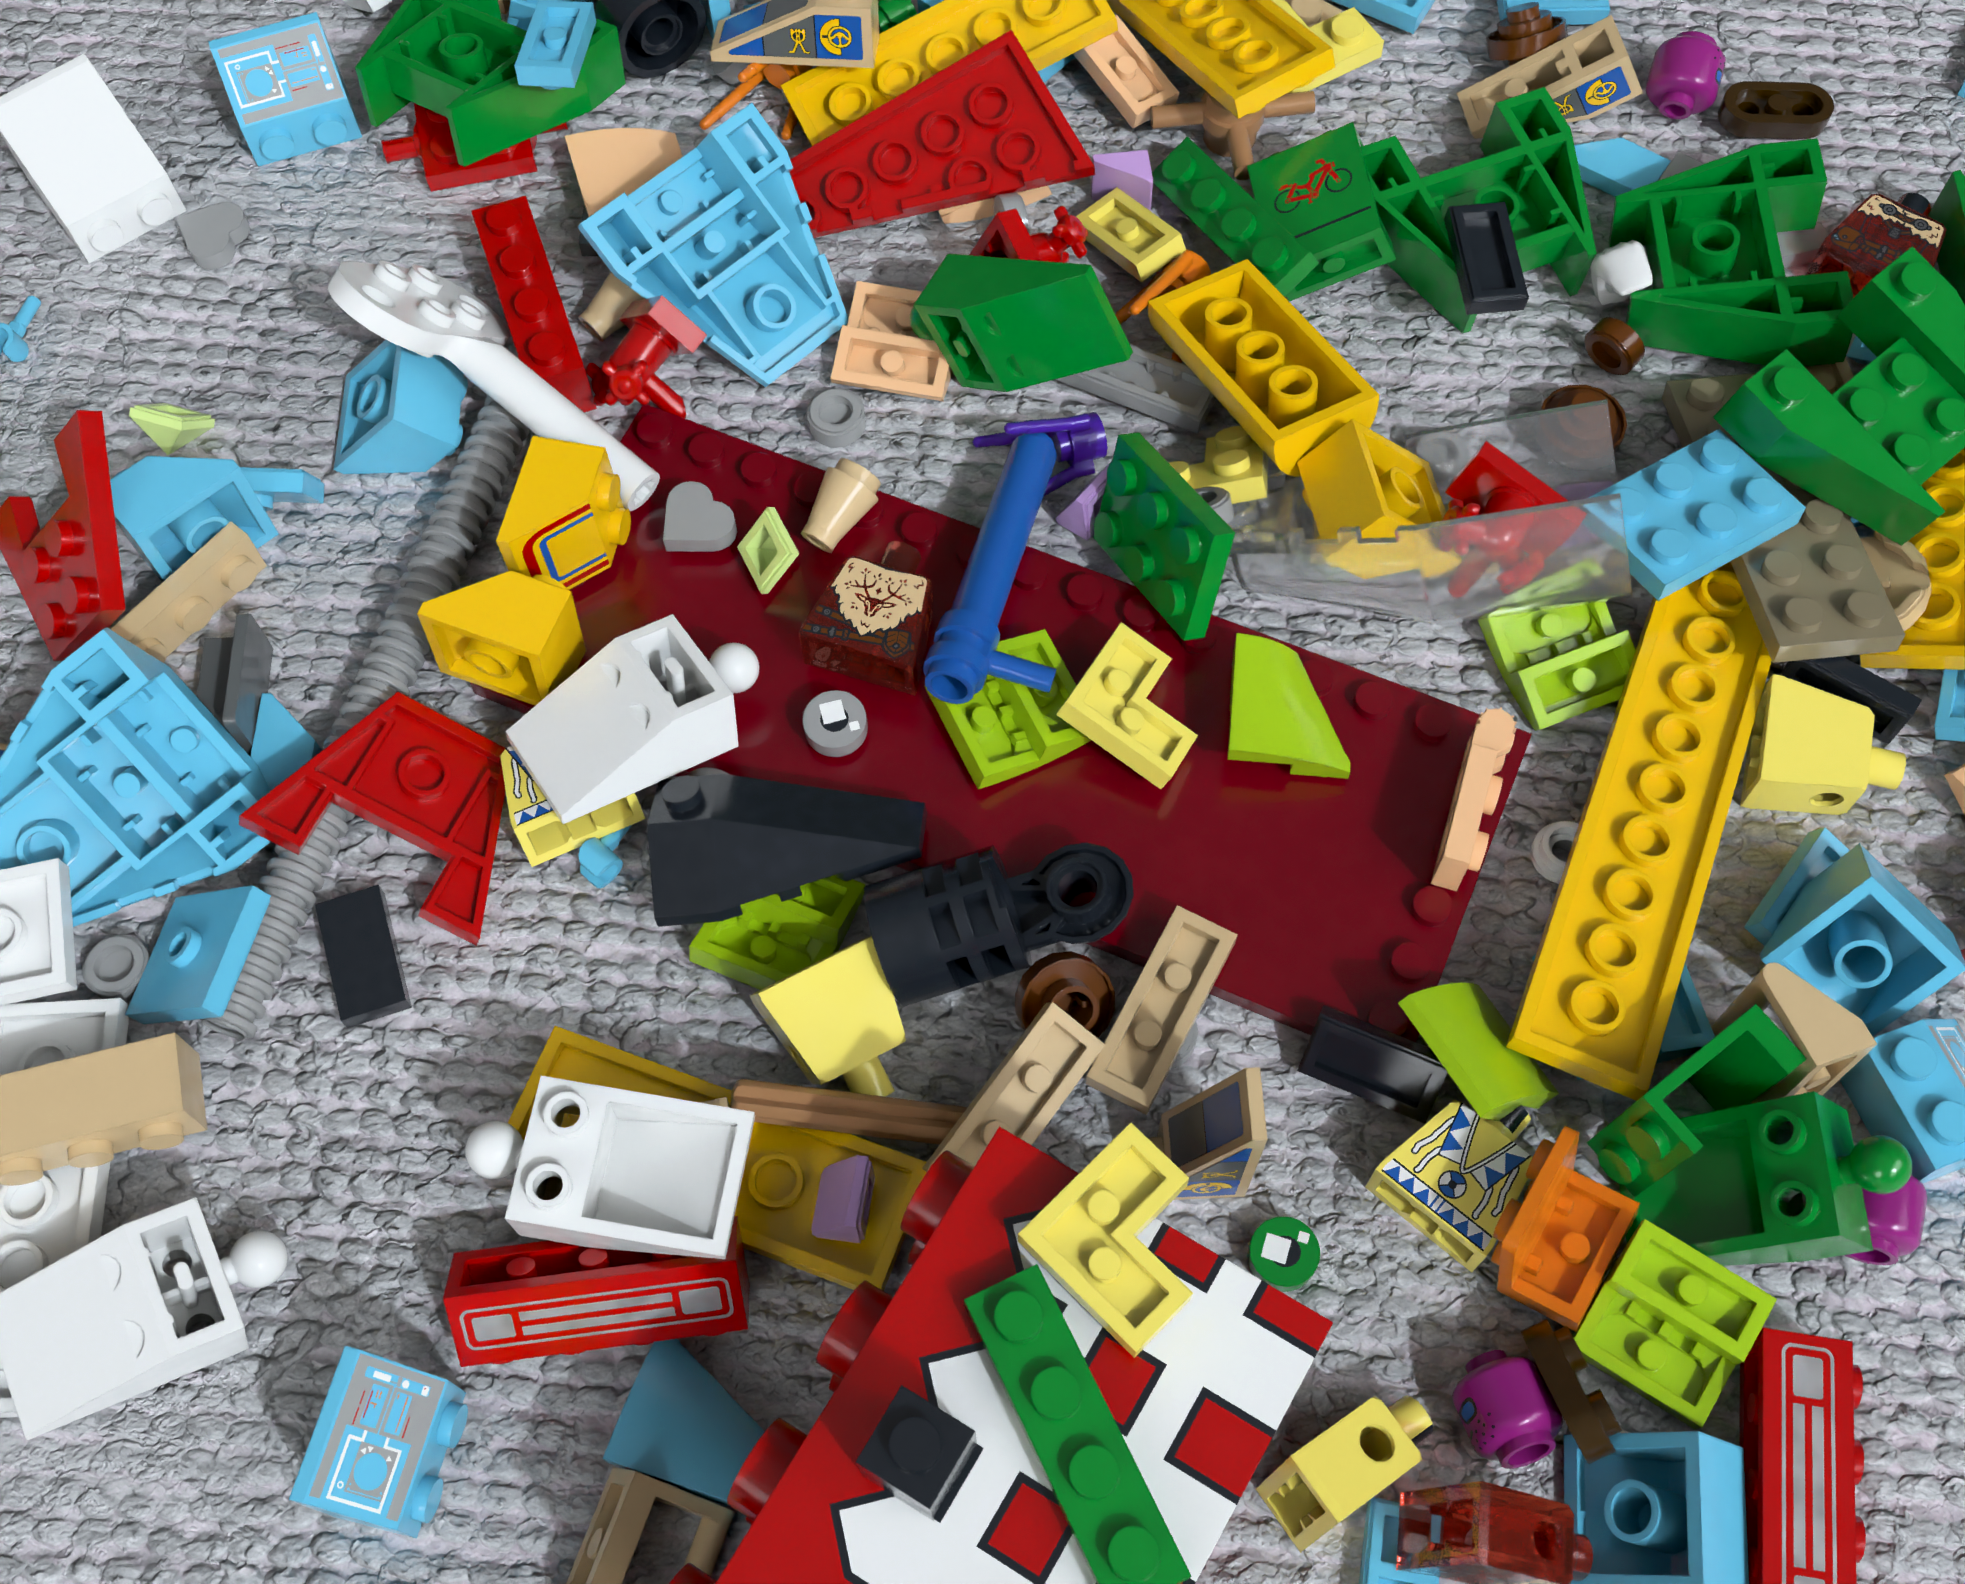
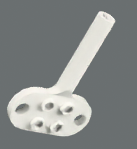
M380 260L378 264L355 261L340 263L329 282L327 290L333 300L349 316L368 330L391 343L421 356L432 358L433 355H440L450 360L470 381L538 437L605 447L613 474H618L620 477V497L623 506L629 509V511L636 510L642 506L655 491L660 479L659 473L507 350L504 345L510 337V329L496 312L476 296L417 264L407 268L398 267L384 260Z

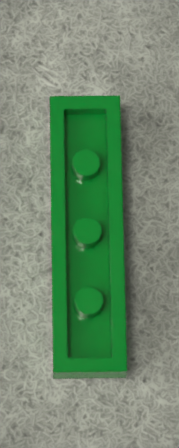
M1186 137L1152 172L1153 184L1234 264L1248 259L1284 297L1319 264L1304 245L1189 137Z
M1038 1264L964 1299V1306L1096 1584H1181L1189 1580L1192 1576Z

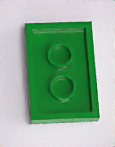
M1139 432L1120 434L1117 438L1113 459L1107 468V483L1100 512L1095 518L1093 538L1183 641L1204 638L1236 532Z

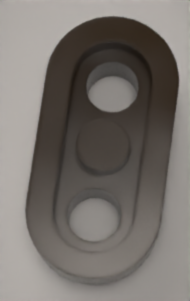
M1743 81L1735 83L1727 89L1718 109V120L1725 130L1738 137L1811 139L1824 131L1834 111V102L1827 91L1811 83Z
M1546 1318L1521 1330L1523 1339L1587 1463L1591 1464L1616 1452L1609 1437L1621 1432L1622 1429L1600 1388L1587 1394L1576 1372L1589 1366L1569 1328L1565 1326L1554 1332Z

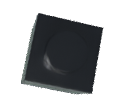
M901 1385L857 1458L856 1464L863 1477L934 1521L977 1447L976 1431Z

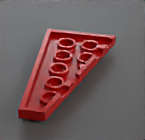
M1012 30L790 159L793 166L790 175L800 202H806L812 220L808 224L814 238L991 199L999 194L1022 192L1095 175L1094 164Z

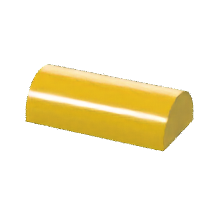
M1248 259L1148 301V317L1155 331L1283 473L1294 477H1301L1297 462L1351 419L1369 429L1373 424L1378 410L1379 394Z

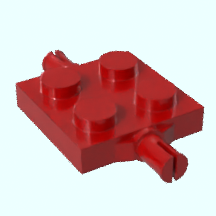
M414 103L416 123L413 135L381 141L383 153L388 164L419 157L420 162L424 166L425 177L431 192L538 171L534 154L537 135L466 167L459 165L447 117ZM567 122L540 134L568 130Z

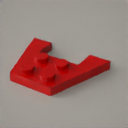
M77 410L55 437L54 444L69 497L41 530L32 498L9 496L0 507V550L53 661L65 660L102 629L109 628L126 610L102 411Z
M397 692L239 815V825L300 855L332 803L448 862L423 903L418 916L477 946L481 935L506 791L500 755L506 748Z

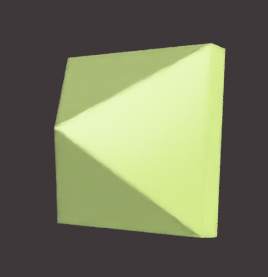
M168 403L135 405V407H130L129 412L130 418L167 455L214 428L215 418H211V415Z
M767 507L737 546L761 594H768L799 555V551L775 507Z

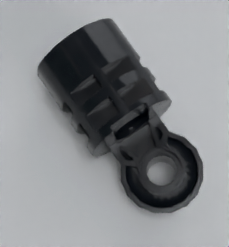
M572 0L577 2H593L595 17L617 26L623 67L630 74L643 78L662 76L686 62L699 46L706 26V12L699 0Z
M1087 842L1065 845L1046 855L1033 871L1008 878L1000 855L994 845L865 885L864 887L865 909L876 952L889 987L898 1003L903 1007L1008 973L1030 968L1032 966L1030 951L1061 941L1073 945L1095 942L1111 934L1126 918L1134 896L1132 875L1124 860L1107 847ZM1081 893H1096L1095 897L1083 906H1069L1073 898Z

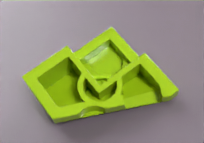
M1236 633L1232 664L1227 760L1290 764V774L1348 779L1350 775V761L1297 652L1271 639Z

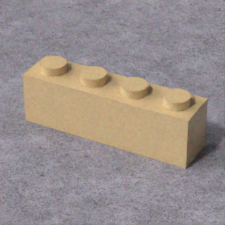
M175 1032L0 1075L1 1185L16 1186L29 1184L41 1179L43 1171L67 1165L77 1168L100 1166L112 1161L115 1153L138 1147L146 1150L171 1148L181 1144L186 1135L208 1130L199 1053Z

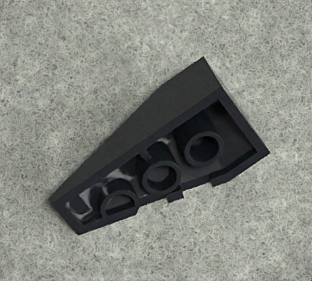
M728 774L680 776L664 779L658 782L647 822L653 910L657 926L724 921L743 915L741 905L778 893L781 902L802 896L800 886L832 875L841 880L849 881L921 858L927 818L925 803Z

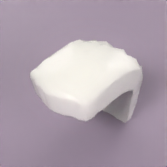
M1634 240L1627 243L1620 242L1614 247L1605 248L1602 253L1596 254L1590 266L1594 293L1602 305L1627 300L1630 298V293L1644 290L1652 285L1653 282L1644 247L1640 242Z

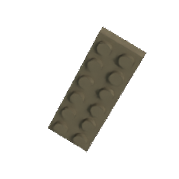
M1756 373L1666 382L1662 401L1682 448L1720 429L1748 454L1713 416ZM1759 464L1806 507L1798 524L1730 561L1772 662L1778 663L1897 651L1905 637L1904 630L1849 515Z

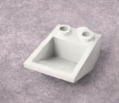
M672 614L614 638L506 730L507 740L562 824H565L738 747L733 693L744 692L756 682L759 675V661L755 653L741 643H727L720 646L713 652L708 661Z
M541 1076L525 1140L522 1139L518 1130L512 1125L502 1121H489L479 1125L472 1131L466 1142L465 1156L470 1168L484 1178H503L517 1169L504 1219L520 1236L589 1248L725 1259L756 1115L752 1111ZM564 1113L580 1116L574 1125L566 1128L561 1127ZM558 1177L562 1179L563 1186L560 1194L551 1200H543L548 1178Z
M195 1197L126 1223L0 1292V1362L26 1440L40 1436L249 1349L245 1327L229 1286L239 1282L246 1287L262 1288L278 1280L283 1274L288 1261L287 1249L283 1241L271 1232L252 1231L243 1235L234 1243L229 1256L219 1259L199 1203ZM176 1258H185L191 1261V1269H189L185 1262L177 1263L173 1268L175 1277H170L165 1273L168 1263ZM199 1321L213 1323V1325L188 1334L191 1326Z

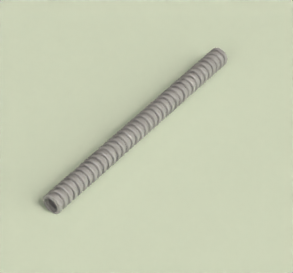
M489 395L485 399V407L481 408L478 414V421L473 424L471 436L466 439L464 451L460 452L458 456V465L453 467L451 471V480L446 482L444 486V495L439 497L437 501V510L432 512L430 516V525L425 527L421 538L423 541L417 544L414 551L415 557L410 559L407 566L408 572L403 574L400 580L401 588L397 589L393 595L392 600L394 604L388 606L385 613L386 620L381 621L377 632L379 636L374 637L370 644L372 652L365 654L362 662L364 668L358 670L355 676L357 685L350 687L347 693L349 701L343 703L340 708L339 714L342 718L334 720L331 728L334 735L326 738L323 745L324 749L395 693L400 692L409 697L410 690L408 687L414 686L418 677L416 671L422 669L425 658L423 655L428 654L431 647L417 612L423 602L458 590L461 583L460 576L464 575L467 570V561L472 559L475 552L474 546L479 544L482 537L481 530L485 529L488 524V515L493 513L496 506L495 500L499 499L503 490L502 485L506 484L509 471L515 465V456L520 454L523 446L522 442L526 440L529 433V428ZM332 803L300 855L276 844L274 851L277 853L278 858L269 859L266 866L270 875L262 876L258 882V888L271 895L266 913L224 1015L216 1018L200 1019L202 1024L218 1033L233 1038L246 1039L255 1036L257 1026L253 1022L255 1019L263 1018L266 1008L262 1005L263 1000H271L275 991L271 986V982L280 981L283 970L279 965L280 963H287L292 954L287 947L288 945L297 944L300 934L296 928L305 926L308 915L304 910L313 908L316 902L313 891L321 890L325 881L321 873L330 871L333 862L329 856L338 854L341 844L337 838L346 836L349 827L345 821L353 820L355 814Z

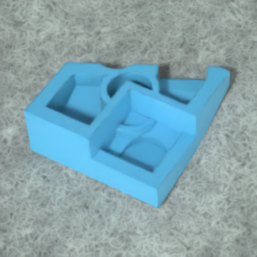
M678 1339L656 1341L646 1356L604 1453L603 1460L621 1468L637 1471L674 1485L691 1494L730 1506L727 1504V1498L732 1484L749 1453L765 1431L690 1354Z

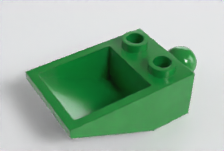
M947 254L910 312V325L913 332L919 338L935 340L961 387L1010 392L1127 361L1133 353L1092 266L1087 264Z
M1815 1091L1679 1118L1703 1144V1147L1636 1197H1633L1624 1185L1619 1184L1620 1194L1640 1203L1638 1213L1626 1235V1240L1628 1243L1641 1221L1646 1219L1722 1266L1802 1262L1873 1251L1862 1188L1876 1194H1890L1898 1191L1910 1179L1912 1159L1903 1144L1886 1135L1865 1137L1854 1146L1848 1111ZM1802 1193L1805 1195V1198H1806V1206H1805V1208H1804Z

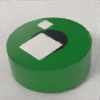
M1291 1217L1271 1218L1263 1222L1256 1229L1250 1240L1247 1250L1248 1265L1255 1277L1281 1292L1294 1291L1304 1286L1315 1273L1320 1261L1319 1243L1313 1231L1303 1222Z

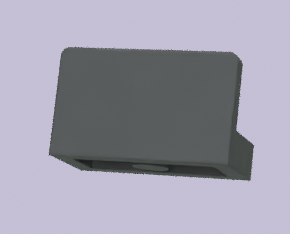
M237 614L233 637L204 639L196 697L250 756L262 693H268L273 647L251 614Z

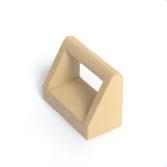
M1775 962L1768 963L1761 969L1712 1026L1716 1037L1755 1004L1762 1011L1771 1004L1795 1046L1807 1058L1790 1074L1754 1099L1752 1103L1812 1091L1823 1095L1877 1045L1862 1019L1783 965Z
M613 1467L566 1584H622L655 1500L702 1517L683 1566L687 1563H692L711 1576L735 1512L640 1472Z

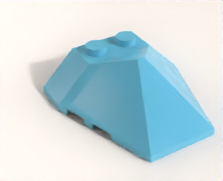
M750 103L713 129L696 148L628 196L624 192L578 225V229L616 278L646 300L663 295L707 334L703 340L704 343L764 387H767L838 332L842 325H847L849 318L825 254H819L808 223L812 220L806 202H800L791 178L790 171L793 169L788 152L753 103Z
M107 627L51 670L41 686L43 688L25 719L21 720L9 738L11 741L0 758V870L59 858L69 866L73 927L117 912L122 907L156 896L157 898L174 892L179 887L213 875L216 877L233 871L271 842L239 825V815L270 792L256 762L169 666Z

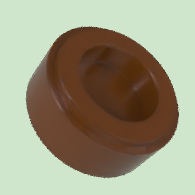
M1605 317L1600 319L1586 334L1584 339L1586 351L1593 362L1611 374H1628L1645 355L1644 344L1639 335L1629 325L1616 318Z

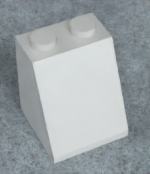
M85 54L0 96V134L34 189L89 264L186 212L166 171Z

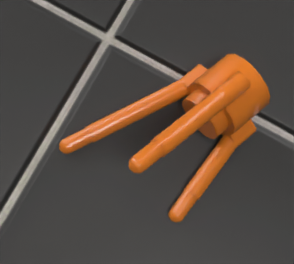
M750 63L738 74V80L742 83L699 122L700 128L706 130L765 78L774 87L782 90V84L811 70L813 66ZM791 107L781 132L783 140L791 138L798 121Z
M1186 249V251L1165 265L1161 271L1157 272L1147 286L1116 312L1115 315L1119 323L1122 324L1132 315H1138L1148 306V301L1211 275L1208 263L1197 253ZM1173 351L1171 359L1182 363L1180 357Z

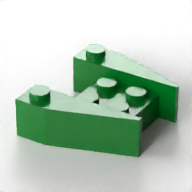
M405 0L355 66L371 125L378 127L410 102L416 103L447 117L458 164L466 167L592 111L624 86L626 80L617 26L596 18V25L575 88L563 87L549 90L541 86L518 85L514 65L527 31L502 21L498 0Z
M1545 87L1495 103L1480 144V149L1485 157L1420 178L1396 135L1361 146L1379 216L1392 241L1396 260L1386 264L1461 333L1464 334L1471 331L1477 314L1466 315L1444 221L1449 206L1505 202L1522 272L1550 264L1568 295L1571 297L1578 294L1597 252L1571 128Z
M1818 138L1758 144L1615 196L1608 242L1609 247H1614L1620 242L1627 243L1631 240L1640 242L1642 246L1646 245L1652 273L1653 289L1630 293L1626 324L1639 335L1644 346L1760 365H1767L1785 349H1788L1803 366L1844 362L1853 332L1837 315L1854 298L1848 271L1786 277L1777 232L1815 229L1828 182Z
M1913 246L1872 278L1837 315L1877 357L1835 393L1831 394L1788 349H1785L1747 380L1713 416L1757 463L1901 546L1945 512L1921 484L1965 448V305L1957 290Z

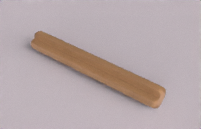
M749 1079L736 1081L732 1089L730 1108L755 1112L754 1122L939 1145L968 1108Z

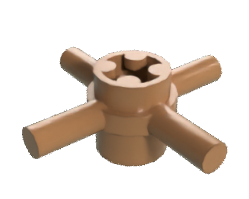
M1205 91L1201 97V102L1151 106L1152 129L1202 124L1204 127L1203 140L1206 147L1214 154L1222 157H1231L1235 178L1238 180H1248L1250 177L1247 166L1254 163L1252 147L1256 142V135L1264 122V118L1315 113L1314 91L1286 93L1266 104L1261 110L1238 119Z

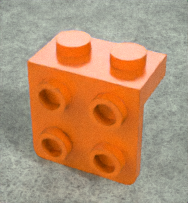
M1564 1126L1555 1143L1544 1138L1535 1151L1526 1172V1178L1531 1181L1524 1195L1523 1203L1512 1198L1502 1212L1493 1234V1238L1499 1241L1493 1252L1491 1262L1499 1265L1497 1291L1577 1332L1638 1213L1640 1203L1574 1171L1580 1132Z

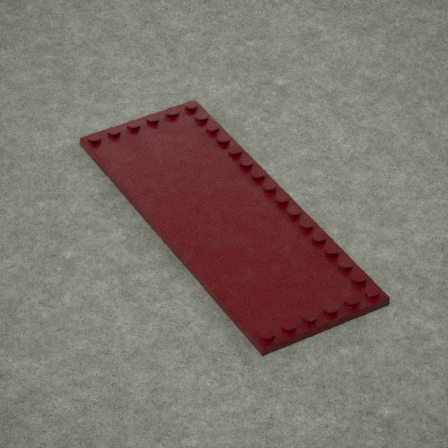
M642 405L620 442L658 472L660 479L649 499L636 510L630 511L631 526L628 539L624 545H617L611 567L569 590L572 592L586 652L577 670L614 638L672 614L708 661L717 648L727 643L746 645L755 653L759 661V675L756 682L744 692L733 693L739 746L674 776H686L691 771L699 768H715L735 776L924 802L927 809L922 857L896 865L909 872L994 845L1003 862L1008 878L1033 871L1046 855L1065 845L1087 842L1107 847L1121 857L1128 867L1133 879L1134 896L1127 916L1111 934L1086 944L1145 967L1178 905L1238 934L1236 942L1209 993L1210 995L1308 1035L1312 1034L1321 1009L1325 1005L1417 1042L1420 1033L1398 1002L1409 994L1435 987L1439 984L1532 733L1516 729L1512 748L1505 756L1501 771L1493 774L1503 778V782L1493 814L1482 813L1478 831L1488 833L1489 840L1479 871L1467 869L1457 891L1433 885L1431 881L1464 753L1480 714L1212 614L1204 638L1183 641L1136 586L1026 546L998 624L1000 632L999 641L1045 629L1077 685L1110 636L1122 622L1172 658L1147 696V699L1198 736L1172 778L1162 789H1159L1091 740L1083 746L1038 768L978 790L924 687L926 676L923 666L929 648L934 644V636L939 621L947 611L951 610L981 528L877 490L878 502L837 543L832 553L823 551L807 541L801 535V532L808 522L826 472L825 470L653 406ZM689 481L700 482L709 488L714 501L722 502L730 507L734 513L737 527L736 538L730 546L713 552L666 551L663 542L666 503L669 493L675 486ZM767 507H775L798 549L799 555L768 594H761L737 546ZM892 556L907 563H917L912 574L923 577L927 581L922 609L928 611L930 615L926 638L923 642L921 637L914 638L912 641L915 643L913 652L908 651L904 656L919 662L918 680L912 687L868 680L840 669L834 671L828 665L822 666L817 664L813 657H810L814 650H819V646L828 641L822 639L824 635L802 631L807 623L827 627L837 626L838 629L845 628V624L814 611L819 604L838 611L839 604L835 603L838 595L835 596L833 589L830 587L851 558L888 567ZM853 563L848 566V568H851L849 572L854 568L851 566ZM865 574L864 585H859L858 582L855 580L857 585L850 586L864 588L865 593L869 594L867 588L874 587L877 582V579L872 585L866 586ZM922 580V585H921V584H918L917 587H916L915 585H914V587L917 588V589L919 588V586H922V587H923V585H924L923 580ZM889 584V585H888V592H889L891 595L888 596V597L885 598V599H890L891 597L894 596V597H896V598H898V599H900V600L906 602V600H904L903 598H901V597H903V596H905V595H902V596L896 595V593L898 592V590L901 588L902 584L900 585V587H899L894 593L890 591V584ZM881 588L876 590L877 595L882 592ZM861 620V626L865 625V627L868 628L869 625L867 626L866 622L862 624ZM924 623V626H922V625L920 624L918 627L916 626V628L919 629L920 626H921L922 628H924V627H925V623ZM1236 633L1271 639L1297 652L1350 761V775L1348 779L1290 774V764L1227 760L1232 664ZM848 640L852 643H860L862 647H865L867 649L872 648L875 650V652L891 658L883 651V649H881V645H867L861 642ZM851 654L853 657L866 659L865 656L860 654ZM844 665L846 667H841L864 677L888 681L886 678H879L886 677L887 671L877 672L876 669L870 668L867 670L856 665ZM470 683L476 695L520 713L526 714L535 707V705ZM838 690L852 694L862 703L866 712L868 730L864 742L854 752L841 757L825 756L815 751L808 743L804 731L803 714L805 708L813 698L827 691ZM1081 893L1073 898L1069 906H1083L1089 903L1096 893Z

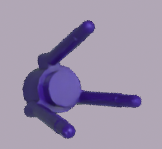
M1096 412L1084 413L1068 418L1009 422L1004 426L1005 432L977 436L972 441L973 446L982 448L1011 445L1017 437L1022 436L1024 433L1047 434L1053 440L1057 452L1056 461L1058 463L1067 461L1070 467L1049 479L1044 496L1076 478L1095 474L1093 460L1104 458L1107 455L1108 449L1105 429Z

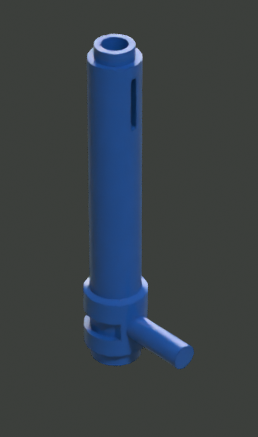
M1024 433L1012 442L951 610L947 611L939 621L934 636V644L929 648L923 671L926 676L925 686L927 690L941 701L951 704L969 702L974 694L983 688L987 675L1050 693L1057 669L996 651L1000 640L998 624L1057 459L1053 440L1045 433Z

